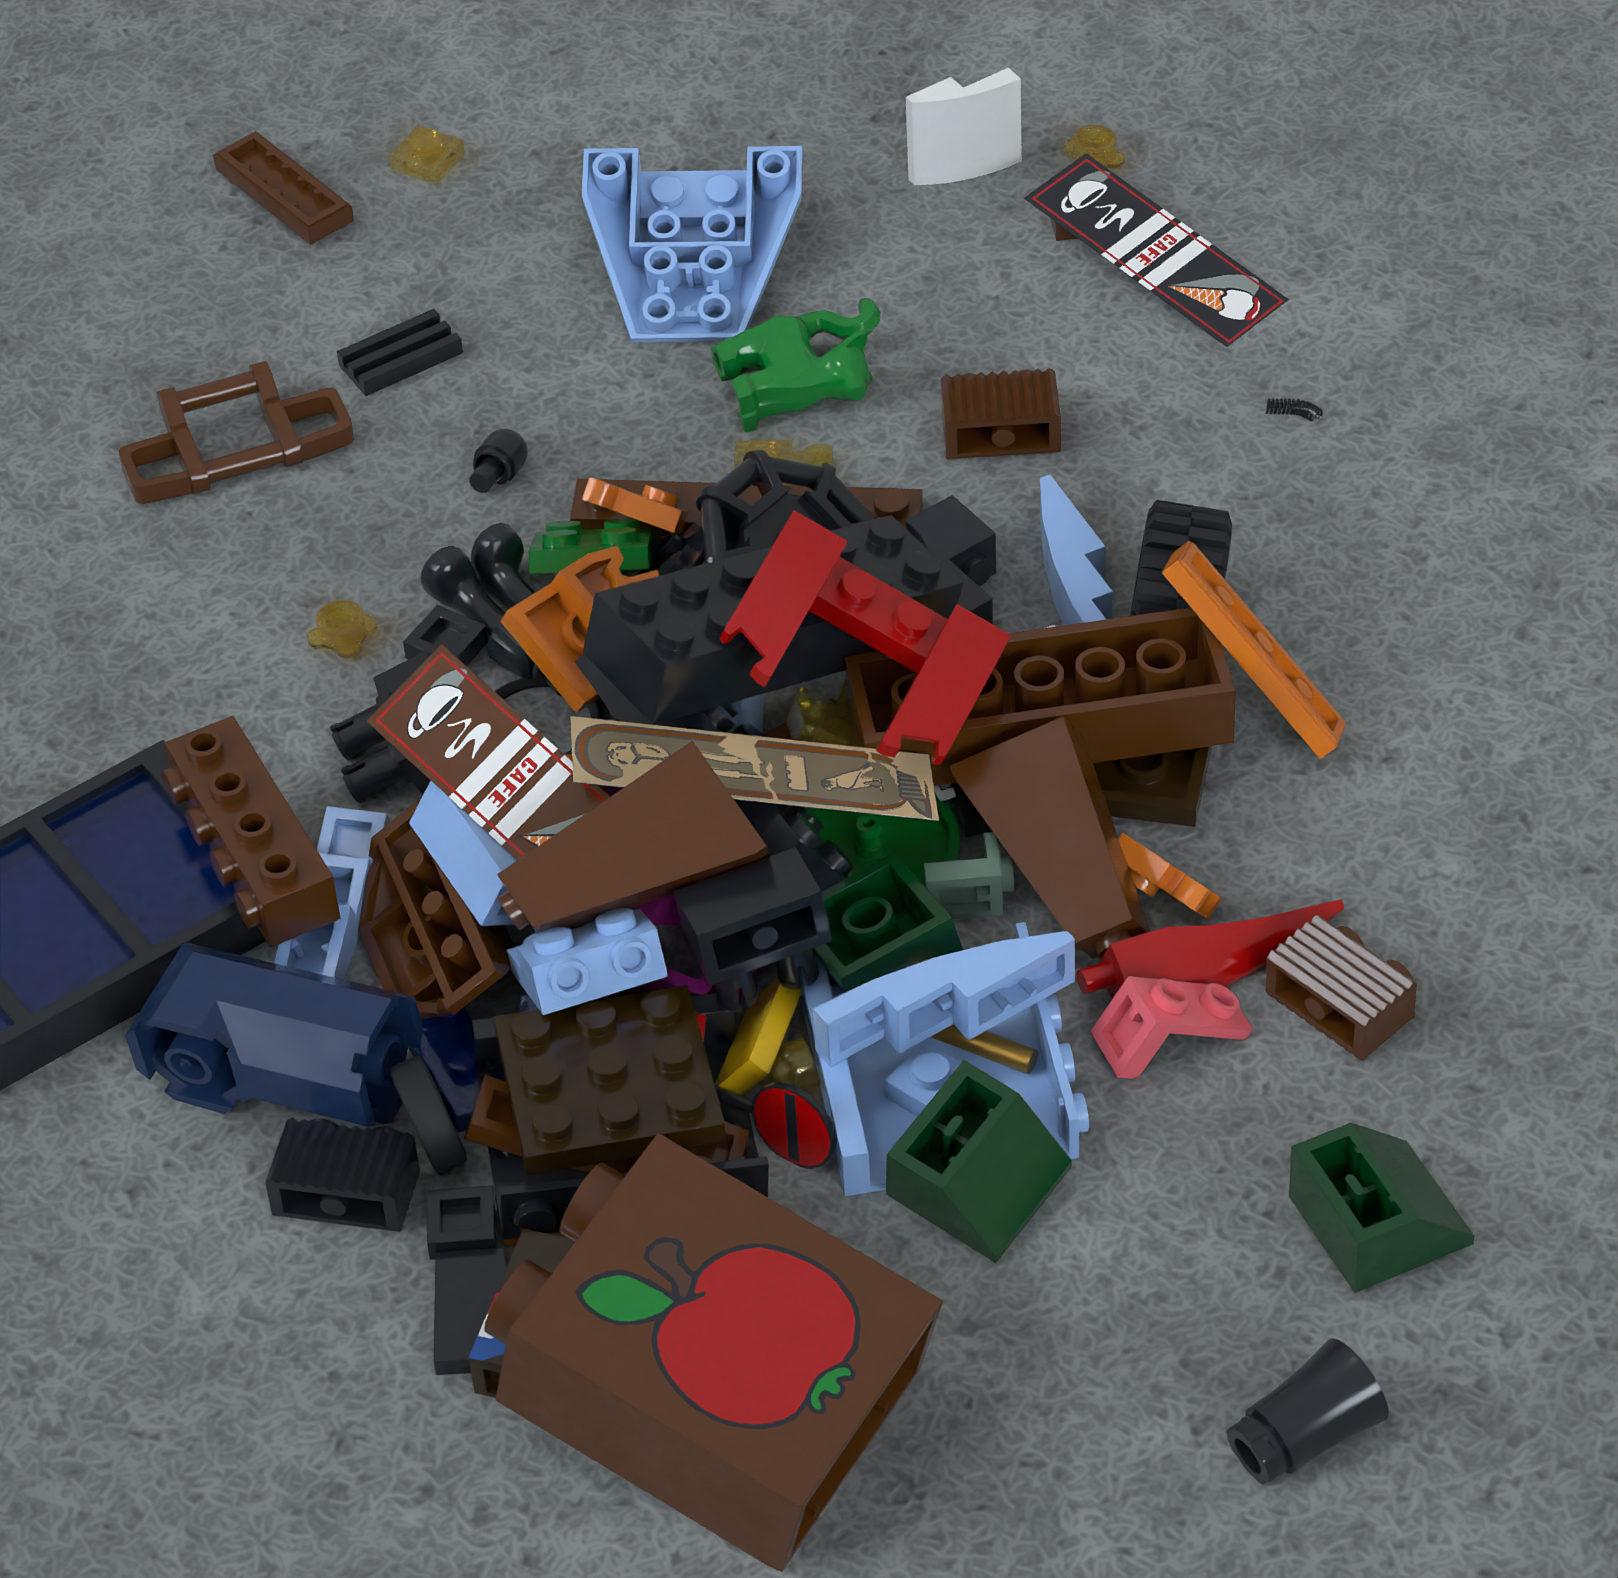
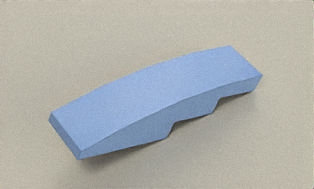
M1050 474L1041 477L1040 525L1043 562L1053 602L1063 625L1112 619L1113 591L1105 582V545Z
M327 806L317 851L333 875L341 919L279 944L274 963L345 979L360 935L358 926L364 886L373 860L368 856L371 838L390 823L387 813Z
M1068 931L998 941L934 957L873 979L813 1008L815 1051L831 1067L885 1037L900 1054L952 1024L970 1040L1075 982V938Z

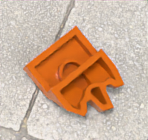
M618 546L588 553L560 570L549 585L508 609L500 621L576 714L601 698L575 663L583 654L595 593L659 576L657 570L632 577L622 575L619 567L624 558Z

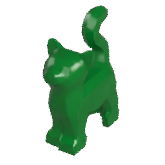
M863 298L859 300L858 310L860 315L854 318H845L827 310L809 312L800 316H774L759 326L745 330L734 337L727 338L711 348L713 364L721 381L731 380L740 410L737 412V416L745 432L757 430L761 418L801 411L827 397L849 402L859 401L866 395L867 386L873 381V376L869 372L863 350L868 340L867 335L877 327L881 316V311L872 299ZM823 332L844 340L822 357H816L810 344V340L817 333ZM743 369L759 371L752 374L743 373L740 375Z

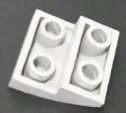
M1006 68L964 88L952 77H949L907 96L908 180L914 185L950 183L986 175L1021 162V78L1011 69Z

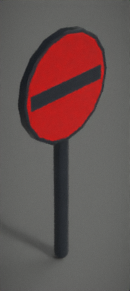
M774 1082L764 1085L752 1100L715 1085L719 1101L752 1113L755 1128L764 1143L776 1155L801 1168L813 1169L825 1165L835 1154L837 1137L834 1125L825 1109L806 1091L793 1084Z

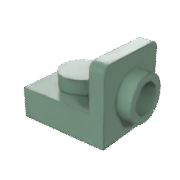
M984 832V858L924 863L925 887L949 913L952 919L1003 915V892L1014 891L1013 864L1009 854H999L998 840L993 832Z

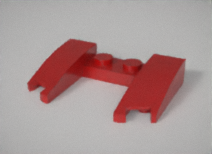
M793 510L719 639L723 644L732 641L734 636L742 632L763 657L761 661L753 666L749 674L756 683L765 687L808 611L812 612L917 673L876 752L883 756L895 758L901 748V737L934 743L932 764L941 765L1011 635L956 604L948 619L839 557L848 541Z

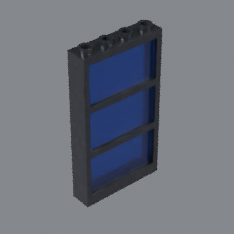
M164 740L157 742L0 827V1091L138 1014L183 942L243 955L266 942L257 925L251 928L245 925L235 902L234 893L237 891L233 884L224 887L220 883L211 863L209 853L212 849L209 844L206 843L199 846L196 843L187 823L185 811L188 809L185 804L181 803L175 806L171 801L161 771L169 768Z

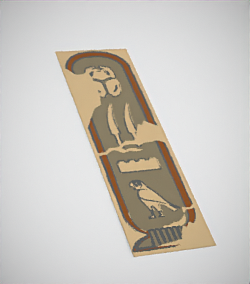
M570 716L573 782L625 787L693 741L733 799L939 821L928 754L899 751L894 758L883 756L876 752V749Z

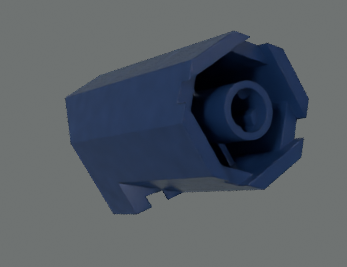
M183 942L125 1037L136 1070L149 1080H151L155 1071L170 1082L164 1092L174 1100L225 1114L234 1108L238 1099H241L243 1103L250 1098L370 1127L376 1126L375 1122L381 1124L392 1123L403 1102L391 1078L390 1069L406 1060L408 1046L420 1049L423 1027L415 996Z

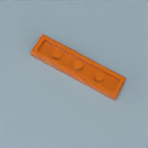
M1188 541L1174 551L1161 572L1319 759L1337 748L1346 727L1344 719L1193 542Z

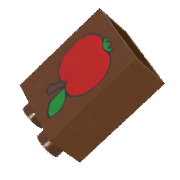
M658 1133L626 1176L603 1162L597 1164L586 1176L571 1199L560 1225V1234L575 1243L556 1269L550 1273L534 1262L525 1260L516 1268L499 1292L490 1309L484 1331L506 1345L496 1401L765 1565L782 1572L920 1370L943 1300Z

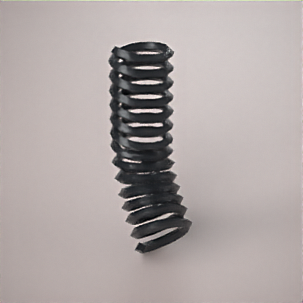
M1268 398L1265 413L1267 415L1270 409V414H1272L1274 409V414H1276L1277 408H1279L1278 414H1280L1283 408L1282 414L1284 415L1287 409L1286 414L1288 415L1291 409V415H1300L1312 422V415L1316 414V417L1319 416V419H1321L1323 411L1315 404L1309 403V401L1305 402L1304 400L1300 401V399H1297L1295 403L1293 398L1291 405L1290 398L1288 399V404L1286 398L1284 403L1282 398L1280 402L1278 398L1276 401L1274 398L1272 400Z

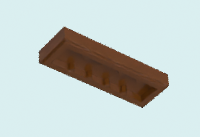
M257 131L213 154L215 169L310 245L354 221L352 206Z

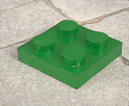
M633 518L604 521V529L581 530V522L578 521L547 523L546 532H536L528 550L530 574L558 573L588 553L618 546L624 558L619 570L649 569L652 560V549L654 548L653 527H640L639 520Z

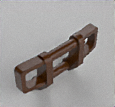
M267 361L249 365L250 371L206 384L177 392L174 387L157 391L159 406L168 433L125 445L119 449V456L123 473L135 501L146 504L210 490V484L283 462L286 467L294 466L347 446L354 441L351 418L338 391L331 387L280 401L271 369ZM256 393L264 420L274 442L203 462L188 429L184 413ZM322 413L331 414L337 423L301 438H297L291 424L293 421ZM176 455L183 470L178 473L145 479L138 475L136 468Z

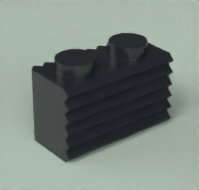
M294 1118L288 1119L265 1182L272 1215L401 1232L413 1196V1190H415L420 1174L415 1138L408 1132L403 1134L394 1128L385 1126L374 1129L368 1127L362 1130L358 1126H354L351 1129L344 1124L339 1126L333 1121L322 1118L310 1121L304 1119L300 1122Z

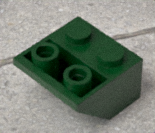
M963 1060L887 1153L886 1195L997 1263L1071 1169L1072 1160L1018 1092Z
M1348 1123L1291 1146L1289 1197L1354 1293L1474 1244V1234L1406 1140L1354 1123Z

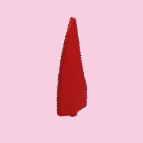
M1342 899L1257 919L1203 926L1164 927L1111 943L1099 964L1077 970V982L1083 994L1107 988L1112 998H1114L1128 976L1152 979L1166 978L1173 981L1202 984L1215 983L1227 987L1267 965V957L1271 950H1276L1280 943H1285L1288 936H1294L1296 930L1302 929L1306 922H1311L1314 915H1319L1326 921H1329L1344 909Z

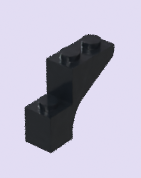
M953 495L905 520L906 529L963 582L958 605L993 624V599L980 586L986 583L992 575L996 574V533Z

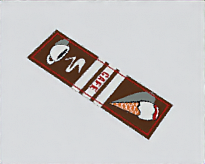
M443 644L367 720L376 731L517 860L611 797L596 784L573 782L572 761Z

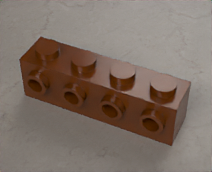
M230 716L164 742L169 768L161 771L167 793L175 806L184 803L188 810L185 811V815L196 843L199 846L208 843L211 847L210 859L220 883L224 887L233 884L237 891L234 893L235 902L245 925L248 928L257 925L271 948L341 919L333 875L235 717Z

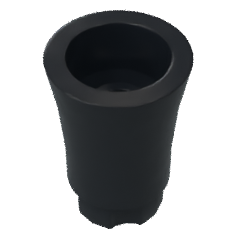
M1330 1338L1300 1369L1271 1393L1246 1409L1245 1416L1238 1423L1230 1427L1226 1433L1232 1451L1240 1459L1244 1468L1263 1485L1284 1473L1292 1474L1317 1455L1350 1436L1386 1421L1389 1416V1410L1383 1391L1367 1365L1345 1343L1338 1339Z

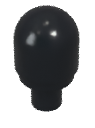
M499 429L488 435L474 455L473 468L475 471L469 478L470 485L474 490L480 493L488 492L505 469L507 474L496 484L503 485L508 480L511 481L527 459L528 449L523 437L510 429Z

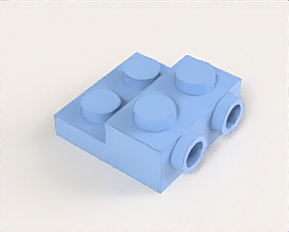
M616 908L598 915L595 921L585 924V926L572 930L567 927L546 929L538 934L535 933L527 937L523 941V945L507 950L512 973L543 1015L668 977L657 928L641 909Z

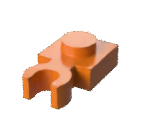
M589 477L582 500L673 533L677 532L678 534L682 533L689 513L675 507L678 499L677 495L646 484L642 495Z
M1124 833L1121 834L1118 840L1135 887L1151 897H1154L1158 889L1161 888L1209 920L1223 898Z

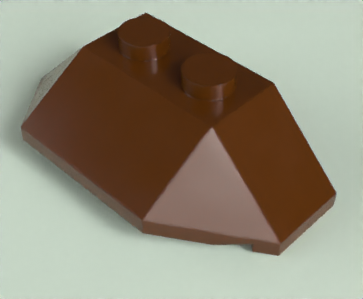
M418 799L371 838L368 856L373 860L365 881L358 932L382 988L415 996L420 1018L455 1015L511 969L507 950L514 948L515 945L505 925L481 926L409 824L420 802Z

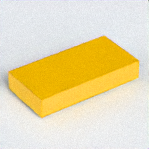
M777 978L759 994L757 1001L751 1007L746 1008L715 1085L743 1096L769 1074L802 993L801 989L783 987Z

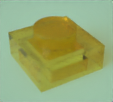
M417 125L389 157L391 170L437 185L464 156L465 152L462 139Z

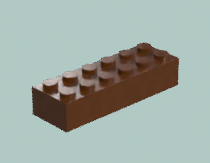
M1191 607L1009 633L1011 636L941 765L932 764V754L934 752V743L901 737V748L899 751L928 754L933 784L938 786L957 783L952 775L950 765L1060 717L1067 719L1083 734L1093 763L1234 743L1236 689L1221 642ZM881 652L844 656L847 711L856 747L877 749L917 673Z

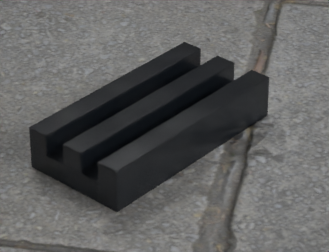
M431 309L337 351V356L341 369L361 392L368 396L462 354L463 347L460 336L457 333L451 334L450 325L446 321L440 322V314L435 309Z

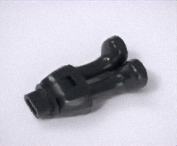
M498 523L482 531L475 540L471 551V562L468 556L455 546L444 547L433 553L421 571L420 581L423 589L444 606L456 609L468 618L486 625L487 633L490 635L487 649L489 657L493 661L520 677L528 680L533 679L539 686H550L561 696L500 622L506 613L482 589L484 587L493 592L510 608L536 593L519 573L524 554L521 537L508 524Z

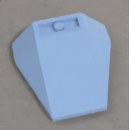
M802 146L747 147V170L642 171L638 148L584 149L582 200L631 342L724 341L749 329L802 199Z

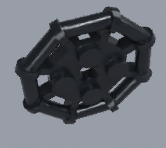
M763 450L749 451L745 454L743 462L714 486L701 489L696 500V506L702 515L705 561L701 565L772 547L793 510L830 531L877 518L835 475L836 468L827 462H824L822 466L769 457ZM782 483L807 487L809 490H806L802 496L788 494L792 487L783 486ZM751 485L757 486L762 495L753 505L738 498ZM726 519L738 525L739 537L735 541V549L728 550Z

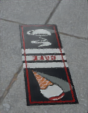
M1087 153L1024 197L1030 204L1226 347L1289 300Z

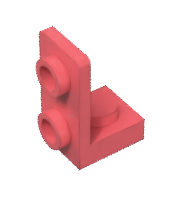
M1128 976L1090 1032L1117 1078L1133 1079L1141 1075L1170 1033L1244 1040L1249 1036L1253 1028L1242 1012L1238 998L1225 986L1215 983L1202 984L1173 981L1166 978L1152 979Z

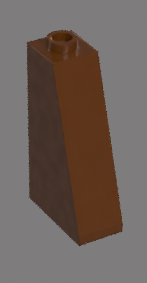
M1060 717L950 765L954 779L1063 930L1068 931L1075 938V945L1092 959L1098 957L1102 959L1111 943L1150 932L1084 736L1067 719Z
M691 741L498 873L497 876L507 889V892L497 899L518 930H521L529 923L537 934L554 927L572 929L595 921L598 915L616 908L632 909L674 895L673 891L770 857L764 841L695 743Z

